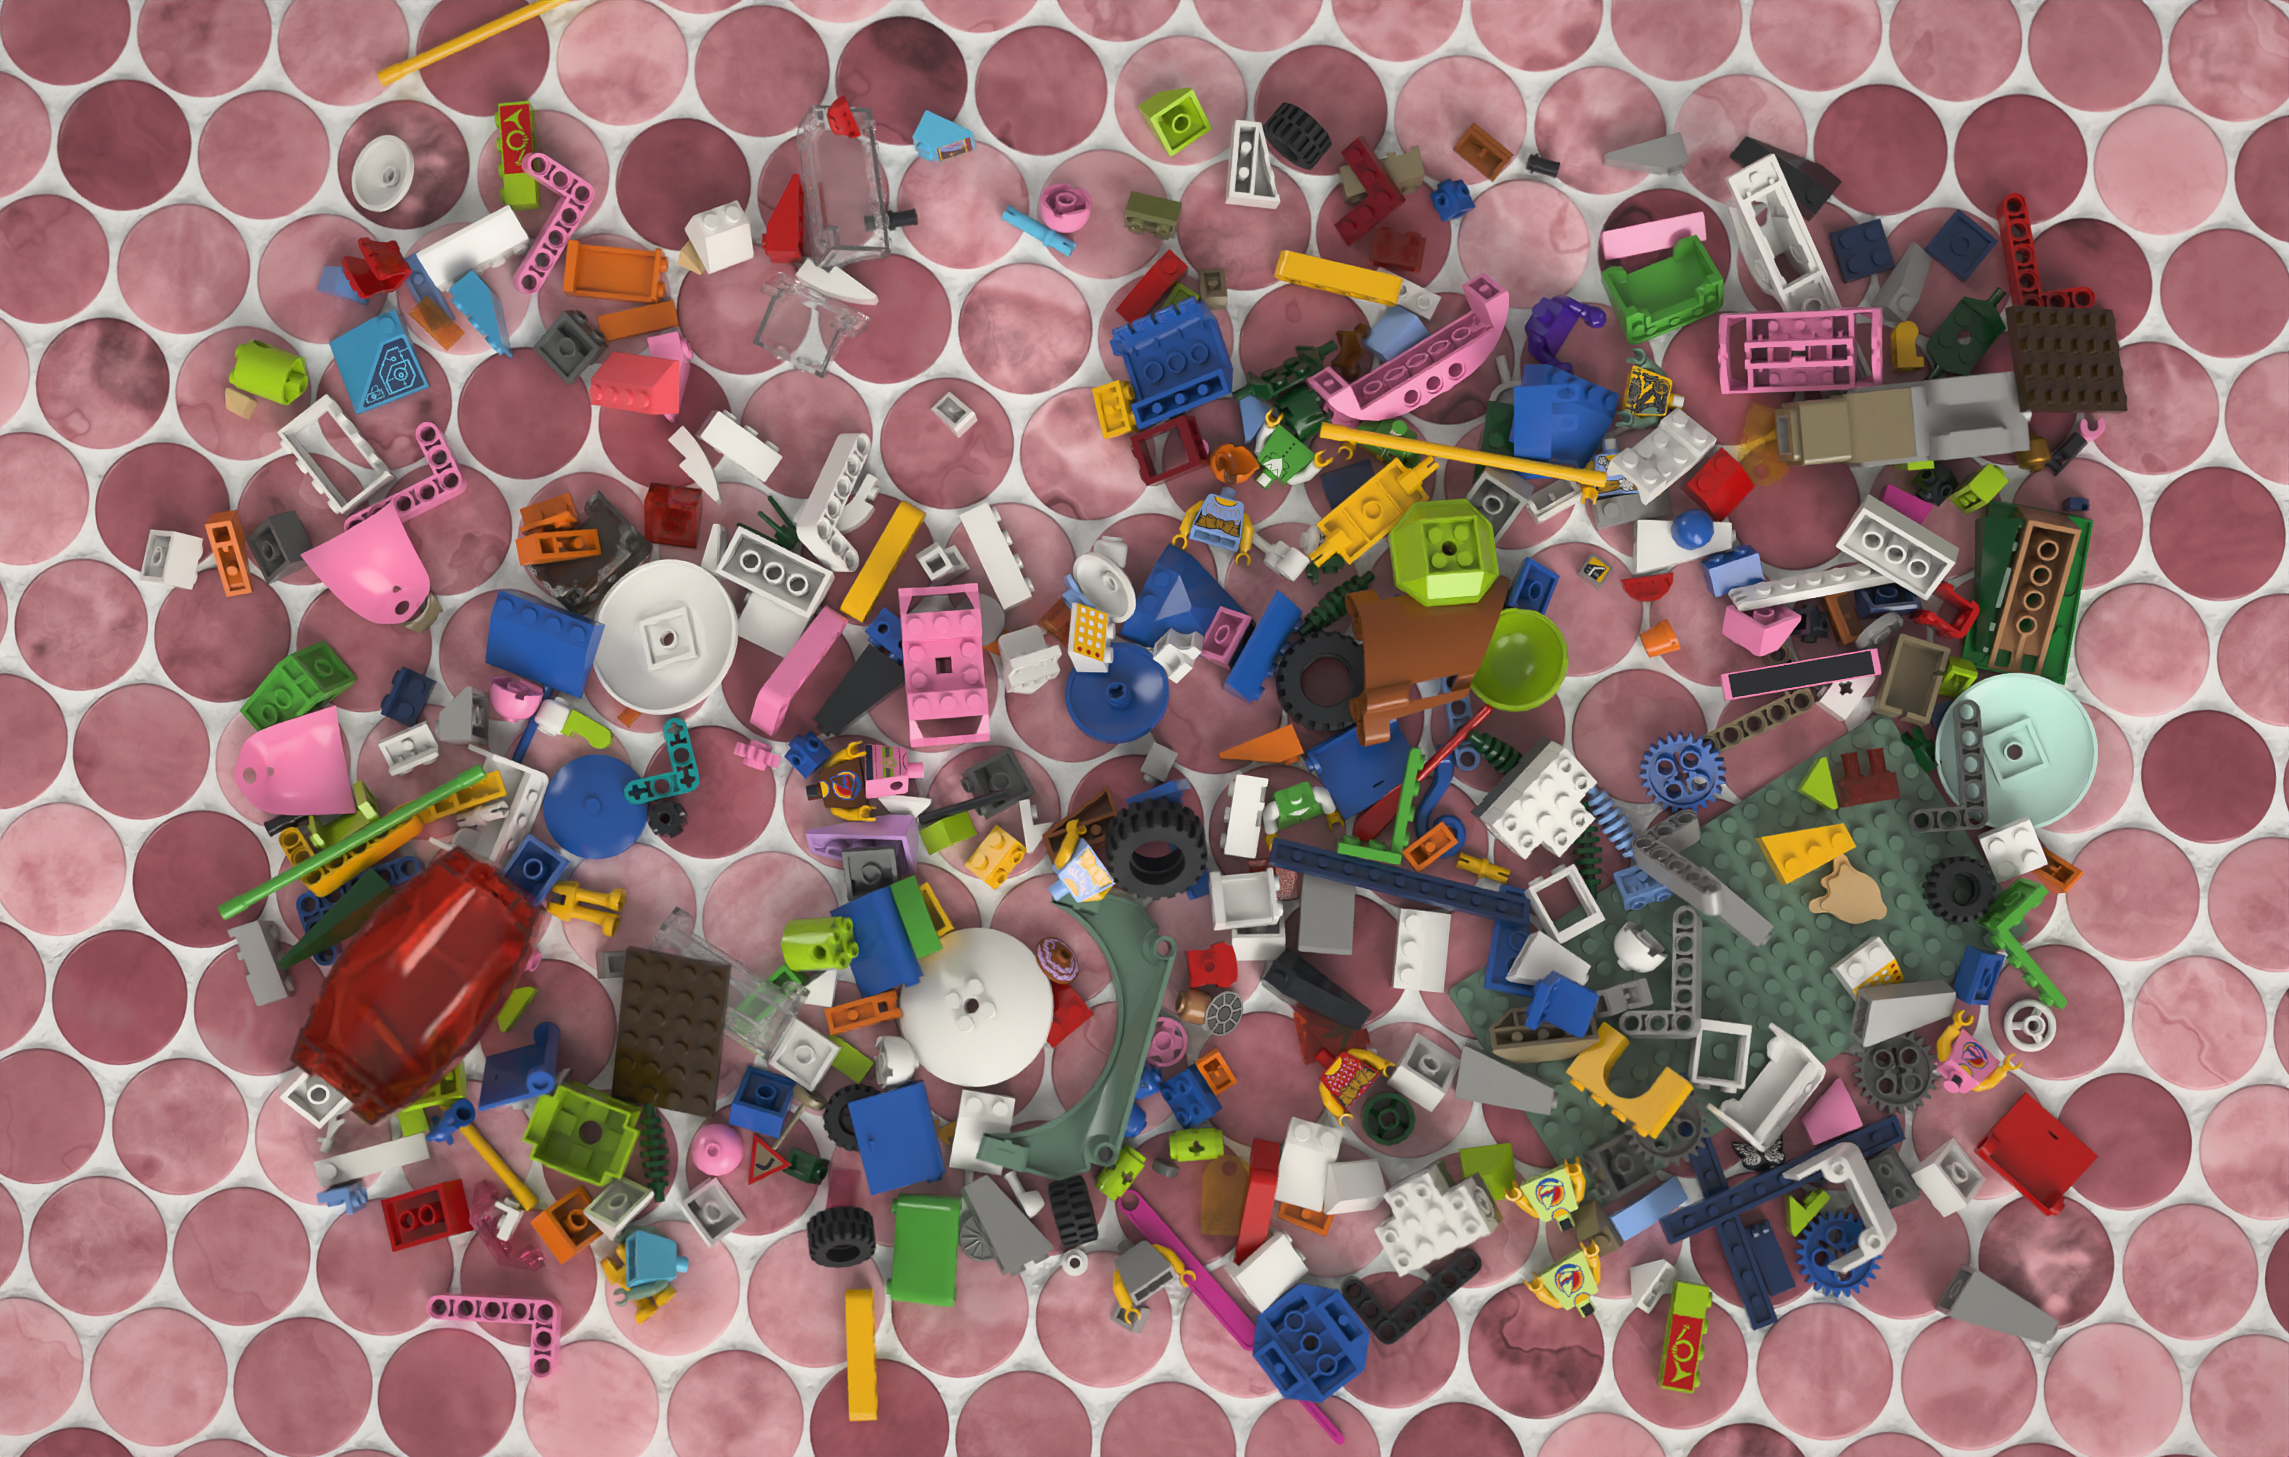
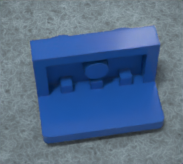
M1195 1063L1160 1084V1092L1163 1099L1168 1103L1176 1116V1120L1184 1130L1190 1129L1211 1118L1217 1111L1222 1109L1221 1104Z

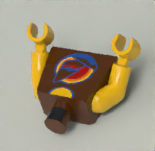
M862 741L851 742L847 748L836 752L824 763L823 770L819 771L820 783L806 785L807 797L809 801L823 798L825 808L830 809L834 816L844 820L874 822L876 818H870L869 812L871 809H876V806H869V801L866 799L862 761L860 758H856L865 756L866 751H858V745L863 743Z

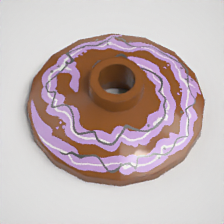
M1046 937L1038 942L1035 948V957L1042 972L1049 979L1059 984L1073 982L1079 974V964L1072 949L1065 942L1054 937Z

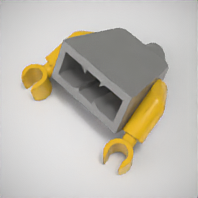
M1130 1239L1121 1241L1117 1247L1122 1255L1114 1261L1117 1269L1113 1272V1292L1121 1308H1125V1320L1129 1324H1131L1128 1319L1129 1312L1135 1311L1138 1314L1139 1320L1141 1318L1139 1310L1133 1308L1132 1304L1134 1303L1135 1306L1139 1305L1178 1278L1176 1273L1180 1275L1179 1283L1183 1287H1189L1183 1280L1185 1274L1190 1275L1194 1281L1196 1280L1195 1273L1190 1270L1186 1271L1183 1262L1170 1248L1158 1244L1150 1245L1146 1240L1134 1245Z

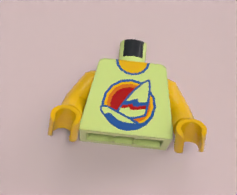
M1575 1157V1164H1569L1567 1159H1565L1564 1164L1522 1181L1520 1185L1521 1190L1517 1181H1512L1514 1187L1512 1190H1507L1503 1187L1506 1198L1514 1201L1522 1210L1534 1218H1541L1543 1222L1556 1219L1561 1231L1574 1227L1575 1223L1570 1212L1578 1209L1579 1202L1584 1198L1586 1184L1580 1158Z
M1591 1238L1592 1243L1588 1247H1585L1583 1242H1580L1579 1246L1582 1251L1576 1249L1541 1272H1532L1534 1280L1528 1283L1524 1279L1523 1283L1540 1301L1554 1308L1563 1307L1569 1310L1576 1306L1582 1317L1592 1314L1596 1311V1308L1589 1297L1598 1292L1597 1285L1600 1282L1601 1273L1597 1243L1594 1238Z

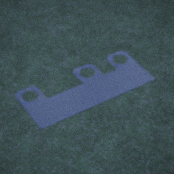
M1578 384L1514 387V457L1556 465L1566 463L1570 464L1573 468H1577L1578 463L1575 460L1551 461L1552 432L1575 431L1579 427V416L1575 413L1552 414V403L1575 402L1579 399L1580 387ZM1568 387L1575 391L1572 397L1566 399L1560 398L1557 395L1558 390ZM1569 417L1574 420V424L1568 428H1561L1557 426V421L1560 418ZM1514 471L1522 479L1553 478Z

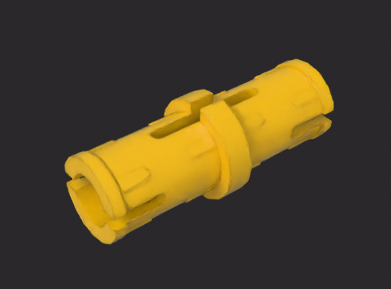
M1460 852L1459 860L1455 865L1456 868L1477 874V877L1480 879L1485 877L1503 885L1506 884L1510 869L1489 863V859L1483 858L1481 860Z

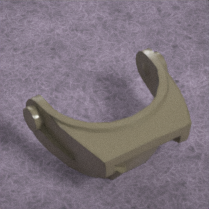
M429 590L427 607L423 614L415 620L396 625L424 634V630L430 629V626L437 620L438 614L444 610L435 594Z

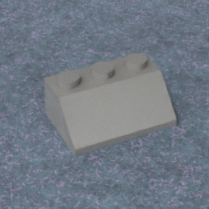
M466 686L439 713V719L435 722V733L439 735V740L454 745H488L489 693L472 686Z

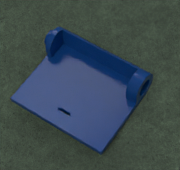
M1396 718L1389 720L1390 739L1388 742L1362 747L1357 739V722L1305 751L1307 756L1303 759L1305 765L1310 772H1316L1324 787L1329 791L1333 802L1345 821L1384 798L1389 791L1403 782L1408 752L1411 747L1399 729Z
M890 886L871 892L830 911L831 917L851 918L853 922L854 942L858 944L859 953L856 958H852L849 965L862 999L874 996L903 983L906 988L921 983L919 977L924 976Z
M552 1022L538 1024L533 1034L535 1044L486 1057L478 1103L479 1112L544 1095L553 1089L560 1042V1029L556 1024Z
M924 1080L910 1081L899 1086L898 1089L848 1102L871 1196L927 1180V1183H932L942 1179L946 1169Z

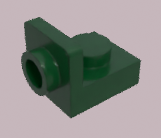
M1331 556L1319 568L1313 563L1319 557L1311 560V564L1306 566L1307 579H1312V586L1318 585V570H1322L1323 574H1337L1338 569H1343V558L1341 556Z
M792 1147L787 1160L793 1165L782 1172L803 1182L821 1185L827 1175L830 1161Z

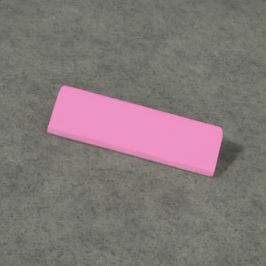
M1697 212L1602 232L1600 241L1604 259L1609 261L1675 247L1678 240L1697 234L1700 241H1706L1704 213Z

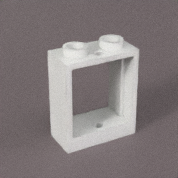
M1565 864L1551 870L1552 876L1545 880L1542 876L1528 883L1530 888L1524 891L1526 898L1530 899V905L1548 937L1559 945L1606 920L1574 864L1566 867ZM1566 877L1588 917L1558 933L1536 893Z
M1701 1019L1700 1032L1696 1037L1692 1038L1688 1067V1078L1690 1082H1694V1088L1710 1090V1085L1721 1086L1720 1091L1736 1093L1737 1088L1745 1089L1752 1025ZM1703 1030L1739 1035L1734 1081L1697 1076Z

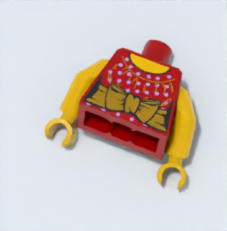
M1324 1048L1315 1058L1326 1069L1319 1077L1321 1080L1319 1091L1323 1104L1335 1116L1341 1127L1345 1126L1341 1121L1344 1116H1349L1353 1120L1349 1109L1380 1074L1390 1078V1075L1386 1073V1068L1388 1066L1396 1068V1065L1390 1060L1383 1059L1372 1051L1352 1048L1349 1051L1343 1050L1337 1058L1328 1049Z

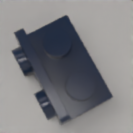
M406 667L397 670L392 678V690L390 694L384 696L381 702V715L409 727L417 725L437 681Z

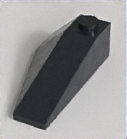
M1746 136L1729 157L1742 168H1745L1769 154H1774L1802 217L1808 222L1842 183L1840 179L1820 164Z
M1288 947L1274 961L1262 980V986L1283 1002L1355 1031L1361 1029L1373 1012Z

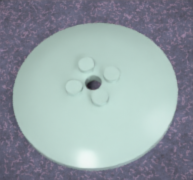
M2007 673L1992 676L1975 683L1953 701L1945 712L1937 731L1935 761L1939 764L1936 768L1940 781L1948 796L1957 806H1960L1953 708L1958 702L1964 700L1975 701L1981 710L1988 803L1987 826L1998 828L2028 816L2033 828L2037 829L2061 819L2083 799L2096 772L2098 744L2095 729L2088 713L2069 691L2059 684L2037 675ZM1964 704L1960 709V714L1964 719H1970L1973 715V709L1971 706ZM1965 731L1963 733V743L1971 746L1975 742L1973 732ZM2012 744L2018 745L2021 748V756L2016 760L2010 759L2007 755V749ZM1968 757L1964 761L1965 769L1973 772L1977 768V761L1972 757ZM1971 783L1967 786L1966 794L1968 797L1975 798L1978 796L1979 788L1976 784ZM1972 810L1969 812L1968 816L1980 822L1981 814L1979 811Z

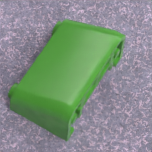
M1697 234L1678 240L1673 248L1672 257L1627 274L1621 266H1612L1600 272L1601 282L1622 332L1631 345L1643 343L1708 317L1720 310L1723 305V278Z
M899 1192L898 1198H893L892 1214L896 1215L892 1279H887L886 1295H891V1300L954 1307L957 1289L954 1285L957 1283L959 1225L961 1221L959 1217L962 1210L963 1196Z

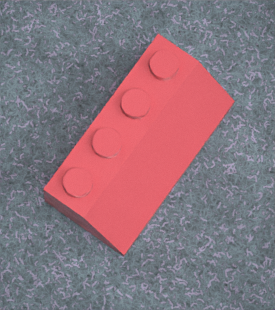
M612 352L591 378L589 390L591 405L652 415L679 414V360Z

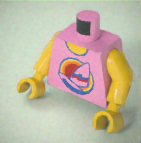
M1958 1010L1953 1014V1025H1948L1936 1043L1937 1058L1939 1059L1936 1069L1946 1079L1944 1088L1951 1093H1957L1958 1091L1967 1093L1971 1089L1975 1092L1991 1089L2007 1076L2005 1074L2007 1071L2016 1070L2023 1063L2021 1061L2015 1067L2010 1064V1058L2015 1055L2014 1053L2005 1056L2003 1065L1999 1067L2000 1061L1961 1028V1026H1968L1973 1022V1015H1968L1965 1021L1962 1022L1961 1015L1965 1010Z

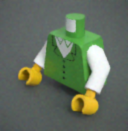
M1271 408L1265 416L1266 421H1264L1257 434L1254 451L1259 466L1263 469L1255 478V482L1265 490L1274 480L1282 486L1286 484L1294 486L1310 481L1322 467L1333 461V457L1327 461L1322 459V453L1326 449L1316 454L1313 453L1283 426L1278 424L1284 415L1281 413L1278 419L1273 418L1271 412L1274 408Z
M1305 781L1273 793L1270 803L1264 807L1262 812L1265 833L1267 834L1264 842L1269 851H1271L1274 837L1280 838L1276 833L1277 831L1327 814L1326 820L1331 831H1334L1332 824L1335 822H1340L1342 827H1344L1342 815L1339 811H1335L1336 806L1329 791L1324 787H1313L1309 781Z

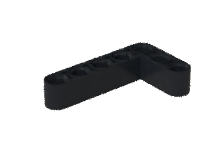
M1464 1249L1389 1312L1384 1309L1358 1277L1350 1276L1345 1278L1341 1283V1293L1378 1340L1383 1344L1389 1345L1397 1342L1480 1271L1482 1261L1473 1250ZM1469 1255L1474 1256L1475 1265L1471 1269H1464L1462 1267L1463 1258ZM1446 1273H1453L1455 1275V1281L1451 1286H1444L1442 1284V1276ZM1351 1283L1360 1285V1292L1356 1296L1346 1294V1288ZM1426 1290H1432L1435 1293L1434 1300L1430 1303H1423L1421 1301V1295ZM1367 1304H1375L1377 1306V1313L1372 1317L1365 1316L1363 1314L1364 1307ZM1406 1307L1413 1308L1415 1312L1414 1317L1410 1320H1403L1401 1318V1311ZM1386 1324L1394 1326L1393 1335L1387 1338L1380 1335L1381 1328Z

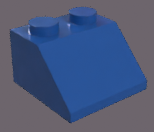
M748 1065L732 1102L729 1124L779 1139L789 1115L794 1098L793 1088L797 1082L789 1077Z

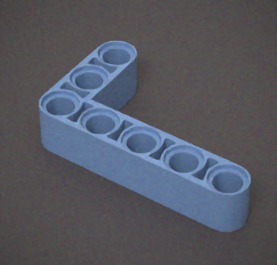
M1447 677L1439 678L1441 694L1451 692V688L1446 684ZM1469 694L1466 698L1456 700L1464 706V712L1461 715H1456L1452 712V702L1443 704L1449 738L1456 733L1458 727H1462L1472 717ZM1469 739L1462 741L1452 751V754L1454 753L1455 767L1462 772H1469L1475 769L1480 762V755L1474 750L1475 743ZM1462 753L1472 755L1473 764L1470 767H1466L1461 763L1460 756Z

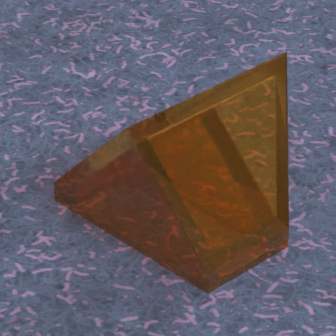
M1061 597L1039 619L1037 624L1044 632L1068 650L1071 610Z

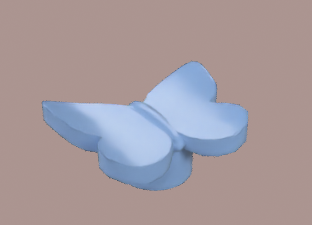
M1071 574L1064 576L1063 581L1067 591L1061 597L1067 607L1072 611V603H1079L1095 609V606L1080 592Z

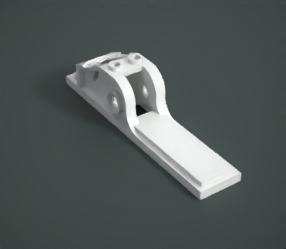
M1769 154L1724 178L1732 194V198L1725 202L1731 216L1737 244L1753 279L1764 293L1773 296L1784 312L1842 308L1775 155ZM1752 201L1764 202L1767 205V219L1762 226H1759L1755 219L1756 214L1750 203ZM1783 252L1793 269L1801 275V277L1788 284L1784 277L1781 276L1774 261V258ZM1857 342L1858 380L1872 375ZM1805 346L1806 351H1802V353L1808 358V346ZM1841 390L1820 391L1823 399H1826V396L1842 395Z

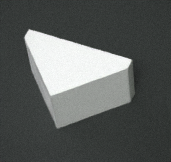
M950 391L931 408L936 416L958 438L977 422L976 414Z
M827 970L792 996V1000L799 1003L834 1007L839 970Z

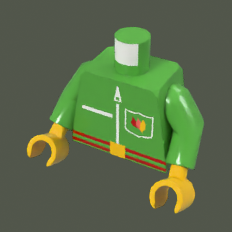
M1394 418L1379 421L1364 420L1356 428L1417 440L1416 433L1407 428L1405 422L1395 420ZM1343 441L1338 449V454L1342 449L1349 450L1350 453L1346 457V460H1349L1356 450V444H1359L1360 448L1385 465L1397 457L1407 469H1413L1421 460V454L1350 441Z

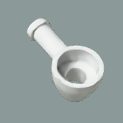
M1013 1170L1006 1174L1004 1178L1011 1186L1022 1212L1030 1219L1043 1208L1045 1203L1037 1190L1025 1192L1016 1175L1017 1172Z

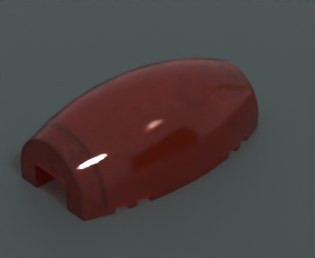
M459 845L431 862L430 866L419 875H414L409 879L410 882L401 890L395 891L353 936L320 987L322 990L316 1002L311 1004L308 1011L310 1015L304 1027L300 1029L290 1057V1061L308 1076L323 1078L352 1102L354 1106L351 1108V1111L370 1127H379L409 1108L436 1087L466 1058L485 1036L506 1006L523 976L537 944L547 913V909L509 875L480 855Z

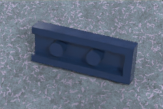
M1765 1219L1760 1223L1745 1227L1746 1235L1769 1295L1773 1297L1795 1288L1796 1285L1769 1220Z

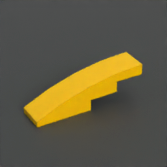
M500 770L487 773V777L452 794L418 813L423 819L424 825L507 796Z

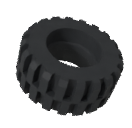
M1317 631L1314 634L1309 633L1303 636L1297 642L1295 641L1284 654L1276 676L1277 696L1282 703L1283 710L1292 717L1294 722L1305 726L1306 729L1311 731L1317 730L1326 733L1328 731L1336 732L1343 730L1355 723L1350 714L1349 700L1358 697L1364 691V650L1362 644L1359 645L1354 641L1355 638L1349 635L1344 636L1338 631ZM1322 657H1330L1340 661L1347 668L1351 678V686L1347 696L1341 702L1332 706L1315 704L1305 695L1302 688L1304 669L1309 663Z
M1147 798L1141 803H1138V801L1129 804L1128 809L1124 807L1117 813V817L1112 818L1109 828L1105 833L1108 873L1114 879L1113 882L1118 887H1123L1124 891L1130 895L1135 893L1138 898L1145 900L1146 897H1151L1152 900H1160L1161 897L1170 899L1175 897L1176 893L1180 892L1183 894L1188 891L1189 885L1194 886L1200 880L1199 876H1202L1205 872L1208 854L1202 821L1197 815H1194L1193 810L1187 806L1183 808L1182 803L1175 800L1168 802L1167 798H1159V800ZM1150 841H1167L1177 846L1173 852L1162 857H1145L1135 852V849L1140 845Z

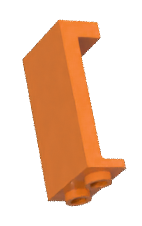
M568 239L562 291L571 297L644 304L660 303V298L665 297L666 284L662 280L663 272L668 271V257H665L662 249L657 248L656 251L586 245L581 244L579 240Z

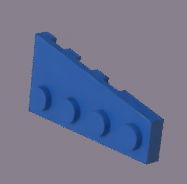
M1503 884L1499 886V892L1527 899L1524 894L1526 889ZM1529 912L1527 923L1524 927L1494 920L1483 988L1532 999L1535 998L1536 994L1533 993V985L1510 982L1505 979L1530 935Z

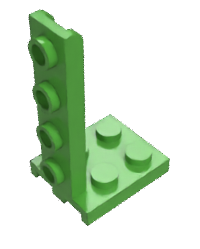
M1413 746L1408 752L1390 847H1387L1383 841L1370 839L1369 843L1360 842V837L1344 834L1343 838L1337 837L1335 847L1337 853L1400 865L1402 848H1407L1410 832H1406L1407 822L1413 821L1415 806H1411L1413 795H1418L1420 780H1416L1418 769H1423L1425 754H1421L1422 749L1420 747Z
M2019 877L1989 905L1991 909L1988 912H1983L1984 916L1974 920L1980 927L1985 928L1992 936L1990 941L1998 949H2003L2008 955L2006 960L2015 969L2019 968L2024 974L2022 979L2031 988L2035 987L2040 993L2038 998L2047 1007L2053 1006L2062 1010L2067 1005L2066 998L2009 932L2012 926H2016L2023 921L2024 915L2031 908L2039 906L2044 900L2043 897L2049 893L2043 884Z

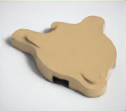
M1842 854L1832 860L1833 871L1820 880V885L1826 889V894L1810 900L1808 903L1809 911L1811 913H1831L1837 919L1849 924L1864 923L1872 919H1883L1886 916L1887 908L1882 902L1880 889L1874 879L1865 873L1855 870L1850 865L1846 855Z

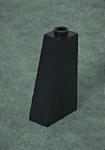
M869 643L813 720L818 723L816 728L827 737L831 733L836 737L905 685L904 668Z

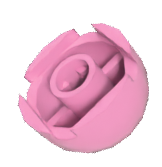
M1067 183L1053 184L1046 187L1043 195L1040 197V214L1044 223L1049 228L1061 233L1074 232L1081 229L1088 221L1092 199L1090 194L1079 186L1078 190L1070 188V184Z
M512 676L494 677L489 699L491 706L502 716L503 720L516 723L518 720H524L533 716L538 711L544 693L541 686L520 678V683L511 681Z
M716 1122L704 1126L695 1134L691 1142L690 1153L694 1164L699 1170L708 1175L720 1176L730 1173L741 1162L744 1154V1143L742 1136L732 1126Z

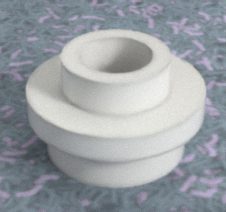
M1079 1249L1067 1251L1062 1258L1064 1271L1072 1276L1083 1274L1088 1267L1087 1255ZM1072 1258H1078L1080 1260V1265L1078 1267H1072L1070 1265V1260Z

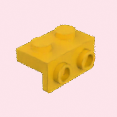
M996 824L964 866L996 890L1006 881L1007 876L1016 864L1021 862L1027 849Z

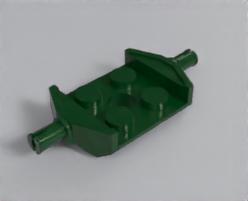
M1997 287L1989 300L1984 301L1964 296L1925 344L1927 353L1934 363V368L1924 379L1925 381L1931 378L1932 380L1939 379L1945 372L1958 376H1968L1970 374V371L1998 336L2006 329L1996 309L1999 302L2007 294L2005 291ZM1961 330H1966L1970 333L1971 340L1967 345H1962L1957 341V334Z
M1331 340L1320 347L1297 346L1295 350L1298 357L1286 359L1283 365L1262 372L1260 377L1254 375L1251 371L1247 372L1246 386L1232 392L1234 400L1239 402L1249 395L1257 396L1266 401L1272 397L1276 398L1279 392L1324 369V356L1337 350L1335 342Z

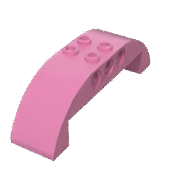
M1483 272L1462 285L1472 310L1350 385L1329 366L1308 378V384L1331 406L1349 417L1379 421L1406 414L1421 405L1427 404L1432 398L1442 392L1450 390L1455 384L1473 373L1493 351L1505 326L1509 308V294L1507 290Z

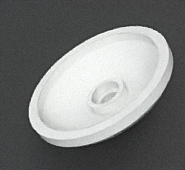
M384 135L372 140L362 150L356 160L352 174L353 193L357 202L362 207L374 212L386 211L394 207L406 195L414 176V158L408 144L396 136Z
M1087 552L1077 558L1073 566V576L1080 592L1095 606L1096 610L1107 613L1111 622L1121 623L1129 619L1135 611L1136 596L1133 585L1124 570L1115 561L1099 553Z

